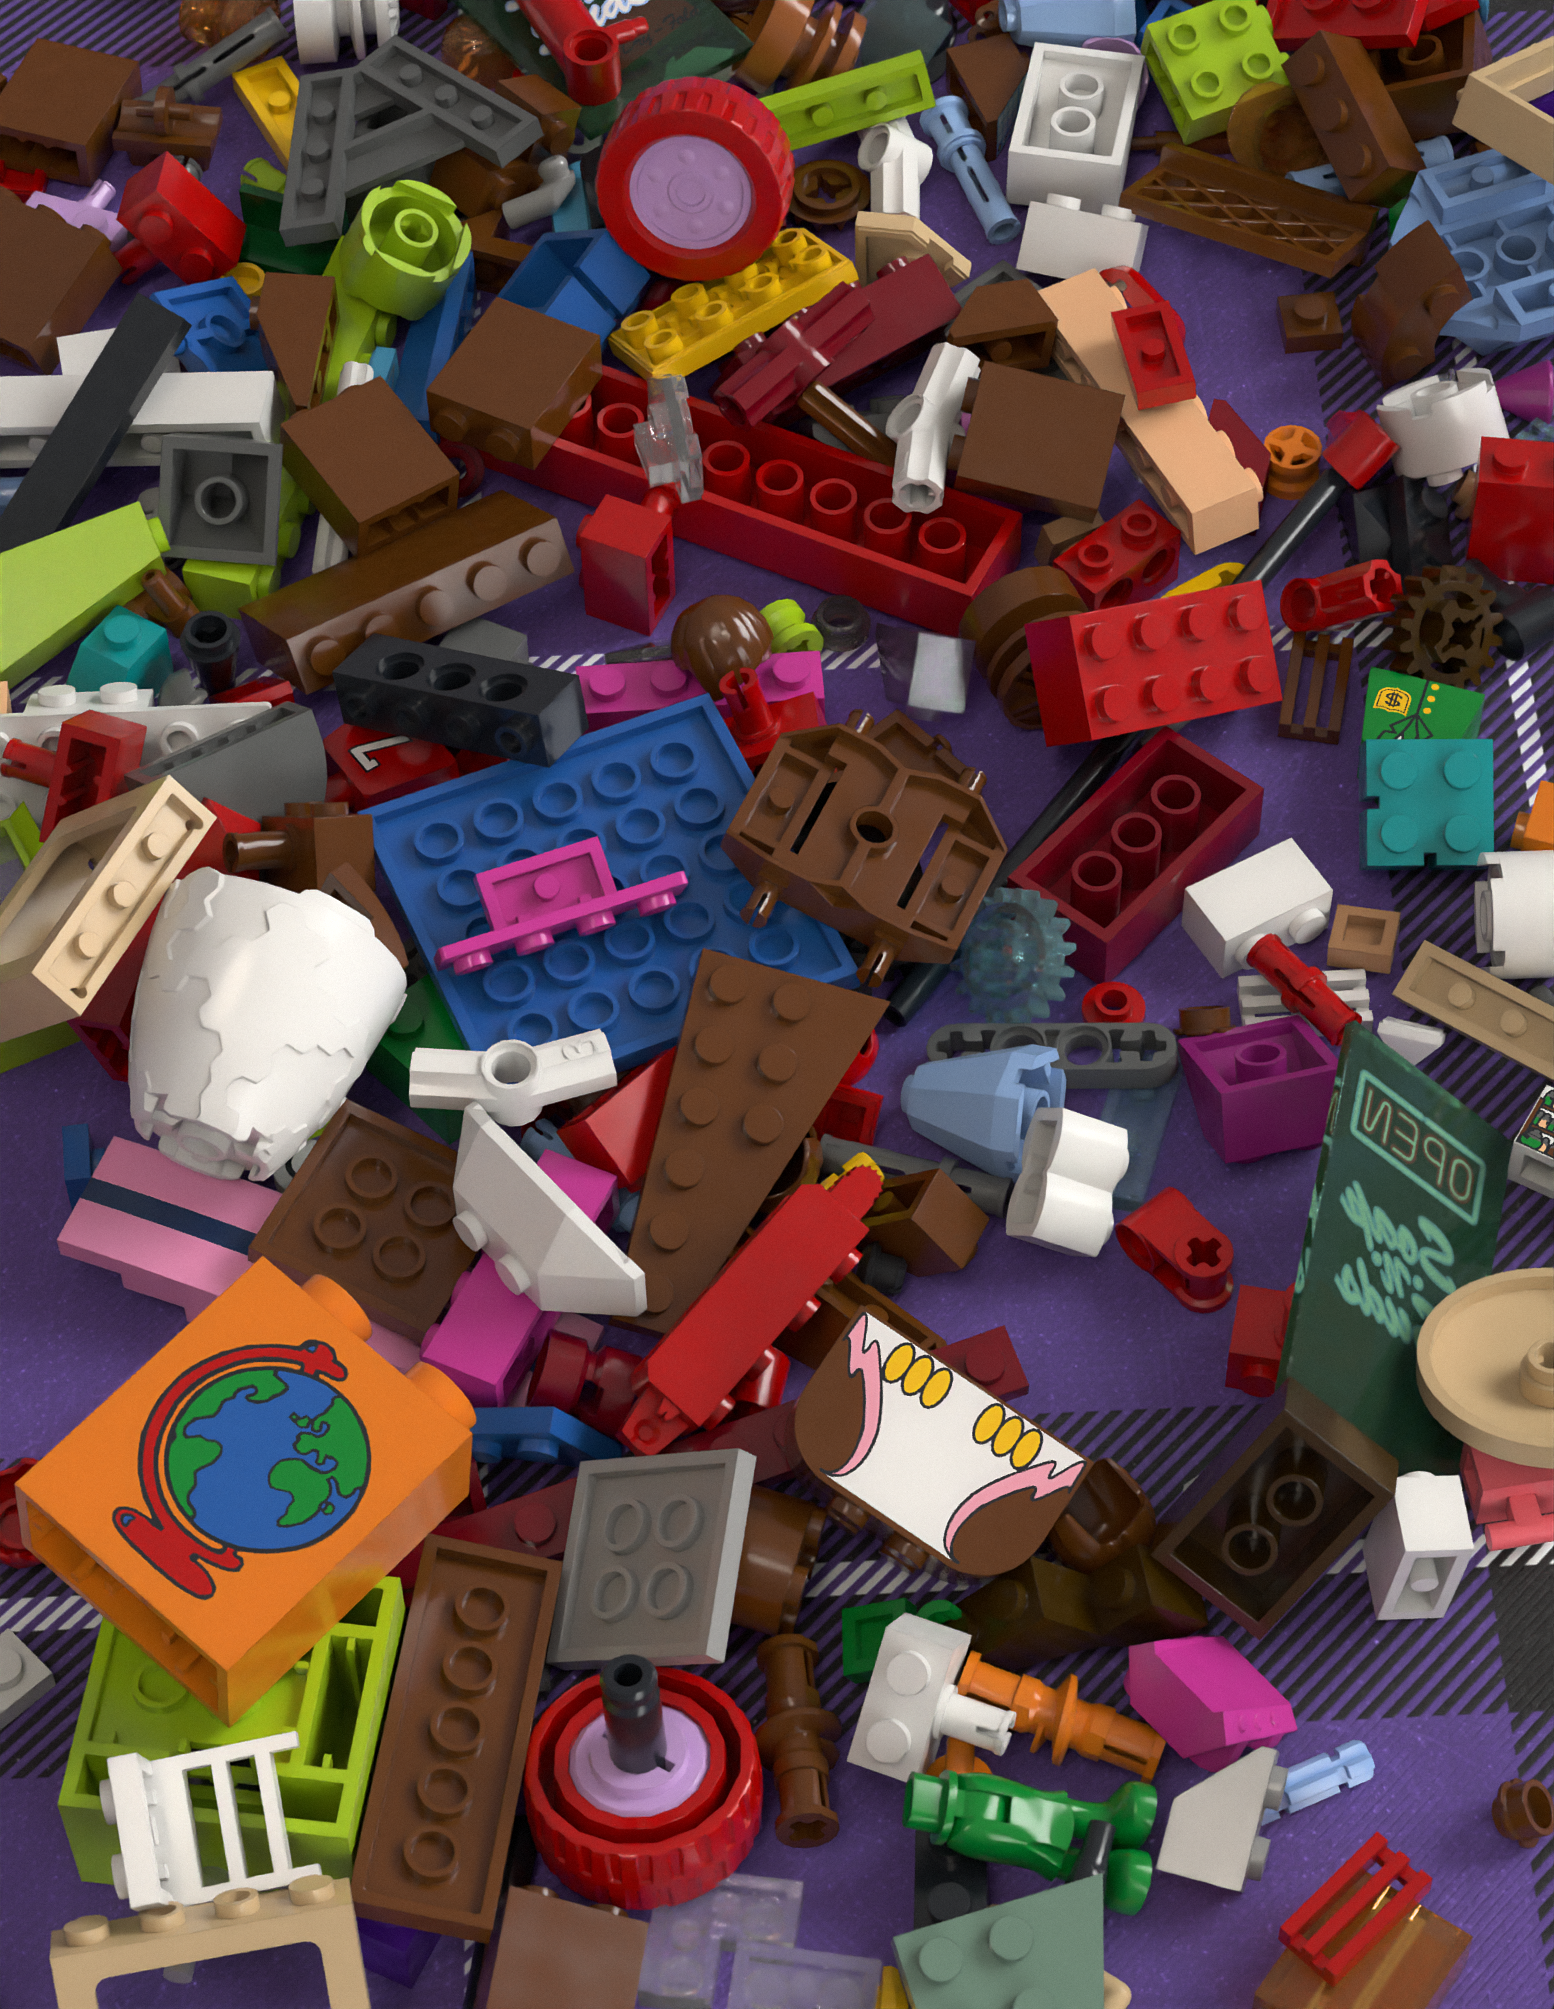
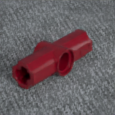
M841 281L799 319L795 316L789 319L755 351L757 355L746 365L741 366L715 391L713 396L718 403L721 414L732 426H737L747 433L788 396L800 394L810 382L816 380L835 361L833 357L844 347H848L876 319L871 310L870 301L857 287L849 286L844 281Z

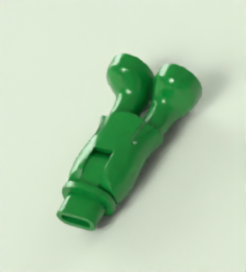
M944 1770L940 1773L939 1777L912 1771L907 1779L902 1825L906 1828L930 1833V1842L932 1844L942 1846L946 1842L948 1848L966 1857L984 1862L1024 1868L1052 1882L1055 1878L1066 1881L1081 1850L1080 1848L1070 1846L1072 1837L1084 1840L1089 1820L1096 1819L1108 1822L1116 1827V1832L1109 1855L1104 1906L1115 1913L1133 1916L1141 1909L1151 1882L1152 1859L1149 1852L1138 1849L1144 1844L1151 1832L1157 1809V1792L1151 1784L1128 1781L1121 1784L1104 1802H1084L1068 1798V1792L1065 1790H1039L988 1773L971 1772L957 1774L955 1771Z

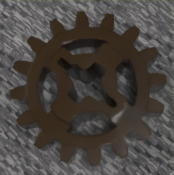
M1427 565L1422 568V577L1408 575L1404 578L1408 593L1406 595L1392 594L1390 600L1398 609L1395 617H1384L1382 623L1388 628L1393 629V637L1382 643L1383 650L1395 651L1397 655L1389 666L1390 671L1464 689V685L1478 687L1482 684L1478 669L1480 667L1494 668L1495 662L1488 652L1490 646H1500L1503 641L1501 637L1493 634V626L1503 620V613L1490 612L1489 609L1497 594L1492 590L1481 589L1484 580L1482 575L1466 573V567L1442 565V567ZM1449 592L1455 599H1446L1443 593ZM1432 663L1441 664L1443 669L1436 671L1430 665Z

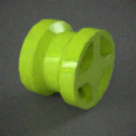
M791 599L777 600L759 611L766 618L774 635L771 643L772 654L820 651L821 653L824 646V638L813 624L805 623V613L796 601Z

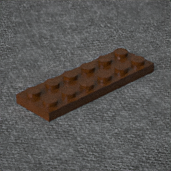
M430 1533L425 1537L350 1883L355 1917L489 1944L563 1562Z

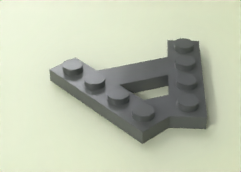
M397 35L386 41L355 67L301 75L279 227L286 247L341 239L347 198L465 147L503 168L544 135L539 120L529 112ZM393 105H397L411 114L354 139L356 121Z

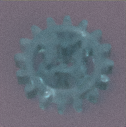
M999 887L995 888L994 897L984 896L977 909L979 914L974 915L966 935L958 949L962 950L961 958L950 963V970L962 972L964 977L955 989L957 995L973 996L968 1007V1011L971 1014L985 1015L986 1023H1031L1032 1017L1046 1019L1050 1016L1047 1000H1064L1066 995L1058 984L1061 977H1074L1075 971L1070 966L1065 965L1064 962L1066 955L1076 951V944L1063 941L1062 934L1067 931L1071 923L1069 919L1053 917L1058 906L1055 900L1040 898V891L1022 888L1010 889ZM1011 994H1017L1016 996L1009 998Z

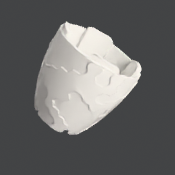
M209 866L188 874L183 880L176 879L164 895L150 933L136 988L128 1055V1085L130 1086L131 1117L134 1118L135 1128L138 1133L148 1141L152 1132L156 1133L161 1137L158 1148L163 1155L184 1167L220 1180H237L242 1176L244 1170H250L249 1180L264 1181L307 1145L306 1141L318 1129H321L347 1099L345 1096L355 1080L361 1075L367 1061L373 1054L388 1026L395 1021L407 997V994L404 993L407 986L406 974L398 959L380 940L374 937V928L370 920L356 910L319 890H304L298 894L268 883L224 875Z

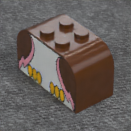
M863 1305L859 1306L794 1402L788 1414L784 1430L785 1454L791 1471L809 1493L826 1504L824 1508L829 1509L827 1519L831 1523L853 1536H856L859 1530H865L884 1543L878 1551L879 1554L910 1575H913L917 1569H922L943 1582L962 1586L980 1585L990 1582L1029 1559L1042 1544L1095 1463Z

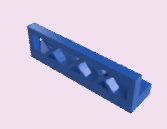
M471 251L440 303L427 311L423 318L410 321L399 368L400 374L394 393L437 445L441 443L440 434L430 430L426 390L464 341L468 333L467 331L472 328L478 298L473 252Z

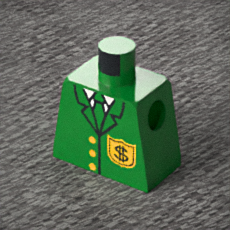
M1372 666L1368 679L1361 744L1366 739H1477L1485 694ZM1358 762V770H1357V778H1358V779H1359V762ZM1376 798L1374 802L1378 806V798Z

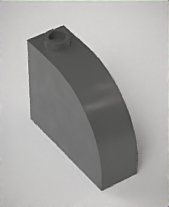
M286 701L128 772L123 776L128 790L131 791L170 775L200 803L204 797L261 823V832H263L262 816L284 815V803L322 801L324 803L327 784V763L324 745L312 709ZM259 870V881L264 883L265 870Z

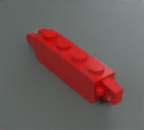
M864 1164L859 1167L855 1166L845 1175L834 1181V1184L827 1190L821 1184H802L792 1195L784 1197L631 1372L632 1392L638 1399L615 1436L635 1456L656 1455L680 1435L683 1438L701 1425L708 1432L714 1429L736 1404V1401L729 1395V1392L742 1377L745 1376L751 1382L755 1381L777 1357L779 1352L771 1344L786 1326L793 1333L797 1332L820 1307L821 1302L813 1295L829 1278L833 1283L838 1284L855 1267L863 1256L855 1247L870 1230L860 1219L873 1206L874 1201L879 1198V1194L883 1192L881 1186L884 1183L881 1182L880 1178L882 1176L877 1174V1169L872 1170L871 1166L865 1167Z

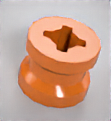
M1281 426L1272 430L1264 440V446L1272 454L1268 493L1279 499L1297 500L1303 497L1319 477L1320 470L1318 465L1321 460L1322 444L1319 437L1313 431L1303 426Z

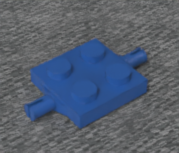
M233 276L153 292L149 297L152 301L181 316L192 325L173 357L180 359L189 373L269 371L262 355L259 331H252L250 329L249 310L251 300Z

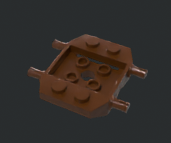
M854 709L850 712L845 725L836 723L780 734L728 827L720 847L752 887H754L745 907L740 912V916L745 923H749L756 908L760 906L761 908L752 927H764L776 902L781 901L869 946L870 949L861 966L857 969L856 976L864 984L874 965L877 966L868 984L869 987L876 988L883 983V978L893 960L950 964L1008 848L982 795H980L982 788L987 783V777L981 770L973 785L968 787L976 770L975 767L964 768L957 783L941 774L905 768L882 744L867 737L875 724L874 718L868 712L859 729H855L864 710ZM837 767L843 770V773L797 855L791 852V849ZM943 821L949 826L904 910L896 904L939 822ZM860 825L876 827L883 833L886 841L883 843L869 842L859 834L857 827Z

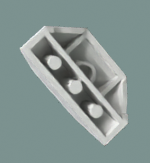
M476 1100L466 1106L453 1183L457 1214L453 1218V1224L464 1243L473 1251H478L482 1248L495 1262L496 1271L507 1288L516 1295L524 1292L540 1310L636 1317L647 1310L645 1273L495 1123Z

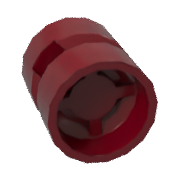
M550 1328L535 1363L525 1407H556L566 1414L576 1417L577 1420L607 1437L616 1440L615 1434L630 1412L635 1396L632 1392L631 1372L640 1363L642 1357L641 1355L604 1345L597 1352L590 1351L585 1338ZM585 1379L595 1384L594 1389L589 1387L583 1388Z

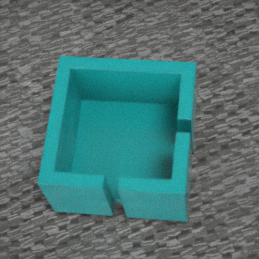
M1366 739L1358 746L1359 802H1372L1378 798V809H1366L1359 814V870H1417L1424 866V854H1434L1428 857V870H1485L1489 868V866H1477V861L1481 852H1494L1493 739Z

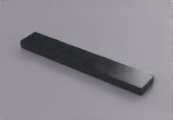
M137 293L0 517V553L69 527L192 325L187 320Z

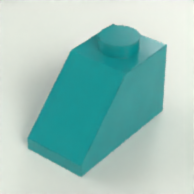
M117 605L80 644L66 685L75 687L76 692L100 691L101 686L109 683L130 682L136 684L137 689H153L155 698L167 677L174 673L166 629Z

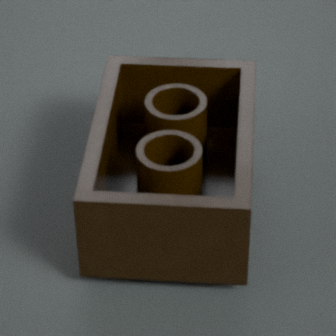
M1289 1376L1159 1518L1150 1555L1258 1640H1261L1392 1500L1396 1494L1399 1461L1298 1381Z

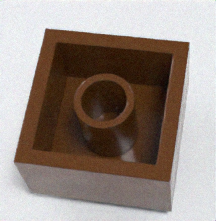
M1478 10L1434 30H1420L1415 47L1366 49L1414 143L1422 139L1455 132H1465L1452 124L1459 104L1456 98L1457 91L1465 87L1469 74L1492 64V52Z

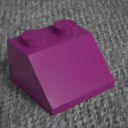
M1299 1014L1235 1027L1225 1033L1213 1032L1209 1036H1193L1177 1040L1178 1053L1203 1136L1225 1164L1231 1162L1240 1164L1254 1163L1263 1159L1268 1154L1291 1149L1313 1150L1322 1147L1327 1141L1344 1138L1340 1134L1347 1103L1345 1067Z

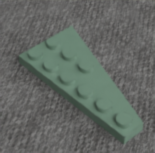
M1103 1873L894 1936L890 1943L911 2009H1104Z

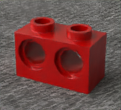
M1138 499L1054 559L1053 568L1065 572L1090 612L1148 601L1178 579L1181 531L1142 500Z

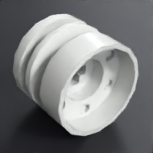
M293 0L301 64L337 62L340 37L351 36L358 60H364L367 57L366 35L377 34L379 48L394 35H397L400 27L398 0Z

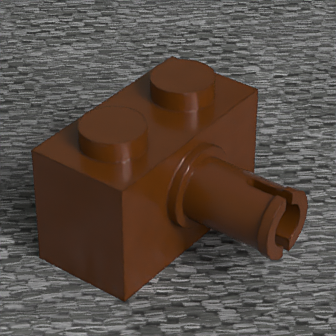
M348 802L284 803V815L262 816L263 832L240 834L231 832L226 833L222 844L223 861L230 873H239L247 870H265V883L299 894L304 890L320 891L329 873L348 861L365 880L371 890L376 891L372 814L349 813Z

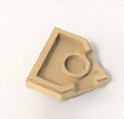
M858 211L855 223V269L859 277L856 281H859L862 288L877 280L876 273L893 260L906 256L908 261L912 262L927 253L932 257L950 288L969 278L972 263L917 217Z

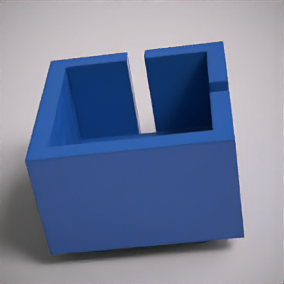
M607 228L543 233L497 297L600 335L602 353L608 345L607 336L617 324L613 319L625 317L637 306L640 300L639 292L651 275L641 264L637 263L636 260L619 247Z

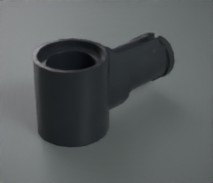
M1478 558L1467 560L1461 565V567H1466V573L1480 574L1484 577L1481 589L1492 590L1497 594L1489 609L1490 612L1503 613V620L1493 626V634L1503 639L1502 645L1496 646V648L1504 657L1518 662L1554 639V592L1551 589L1538 585L1527 592L1518 584L1504 582Z

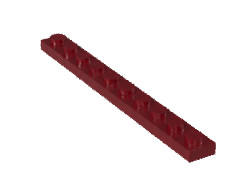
M1005 1325L931 1351L1004 1402L1027 1395L1029 1392V1383ZM796 1399L718 1426L710 1432L704 1431L673 1442L656 1455L739 1448L756 1456L752 1484L767 1488L795 1478L785 1454L784 1430L788 1414ZM578 1477L437 1526L430 1534L563 1561ZM425 1538L386 1575L398 1577L401 1580L406 1616L409 1615Z

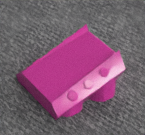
M1198 1634L1175 1639L1158 1640L1129 1646L1128 1648L1129 1669L1125 1674L1123 1684L1125 1691L1130 1696V1705L1183 1759L1190 1758L1195 1764L1207 1771L1217 1773L1238 1761L1246 1746L1255 1750L1261 1746L1273 1748L1279 1744L1283 1735L1298 1730L1291 1704L1224 1636Z

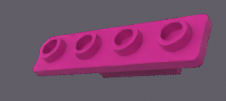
M596 836L476 874L473 881L491 932L441 947L437 950L433 960L437 971L453 967L456 975L475 972L493 964L491 954L515 947L517 955L523 956L552 946L555 943L552 935L577 928L579 936H586L614 926L616 924L614 915L637 908L640 917H645L670 909L677 905L674 896L682 893L688 881L685 872L680 871L617 891L599 838Z

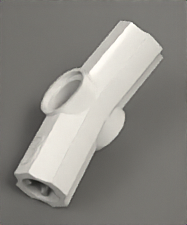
M905 116L858 130L857 133L861 140L858 151V163L863 170L871 173V212L915 216L920 220V185L930 171L933 159L932 149L927 144L914 138Z
M947 342L933 345L913 393L898 403L887 420L886 434L897 443L892 482V502L906 513L916 511L929 514L943 504L946 466L954 433L965 436V429L958 423L963 412H960L967 380L968 377L978 379L981 372L978 367L980 359L967 348H959Z
M600 1029L534 1047L519 1040H504L492 1045L486 1052L416 1048L415 1052H412L410 1065L409 1101L410 1107L464 1110L466 1106L476 1100L489 1116L499 1124L511 1127L522 1126L533 1121L541 1113L544 1105L617 1086V1076L609 1044L604 1032H601ZM509 1082H519L517 1084H506Z

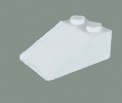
M1035 42L1008 152L1006 191L1008 203L1029 206L1030 201L1046 204L1048 193L1081 199L1079 211L1101 215L1103 204L1118 207L1125 183L1145 56Z

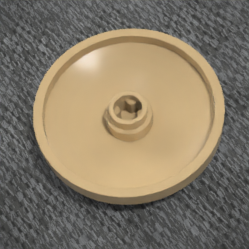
M1554 1268L1517 1269L1493 1274L1470 1282L1445 1297L1428 1315L1421 1328L1416 1354V1380L1420 1395L1433 1417L1447 1431L1467 1445L1505 1461L1554 1469Z

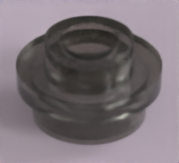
M835 595L825 599L820 603L811 618V624L817 628L824 638L823 648L834 652H847L857 649L867 641L871 632L869 614L857 599L847 595Z

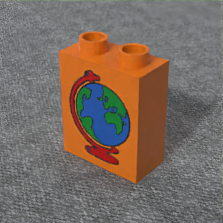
M264 1256L256 1261L15 1483L22 1545L229 1728L469 1495L473 1433L469 1430L476 1424V1414L467 1397L439 1369L425 1362H416L403 1375L365 1343L372 1336V1327L369 1319L354 1298L340 1285L326 1276L315 1274L299 1287Z

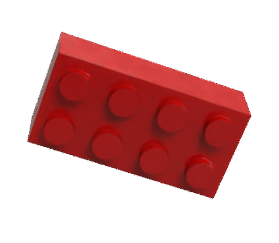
M1261 579L1024 624L1046 747L1092 741L1283 701Z

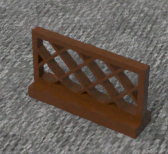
M1172 141L1163 146L1159 165L1121 192L1118 207L1130 209L1132 214L1328 278H1332L1346 264L1360 267L1366 262L1380 208L1368 204L1352 202L1349 198Z

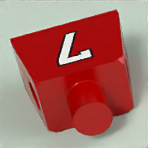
M342 724L322 741L327 763V784L324 802H348L349 810L352 814H357L358 811L459 778L458 761L441 744L349 724Z

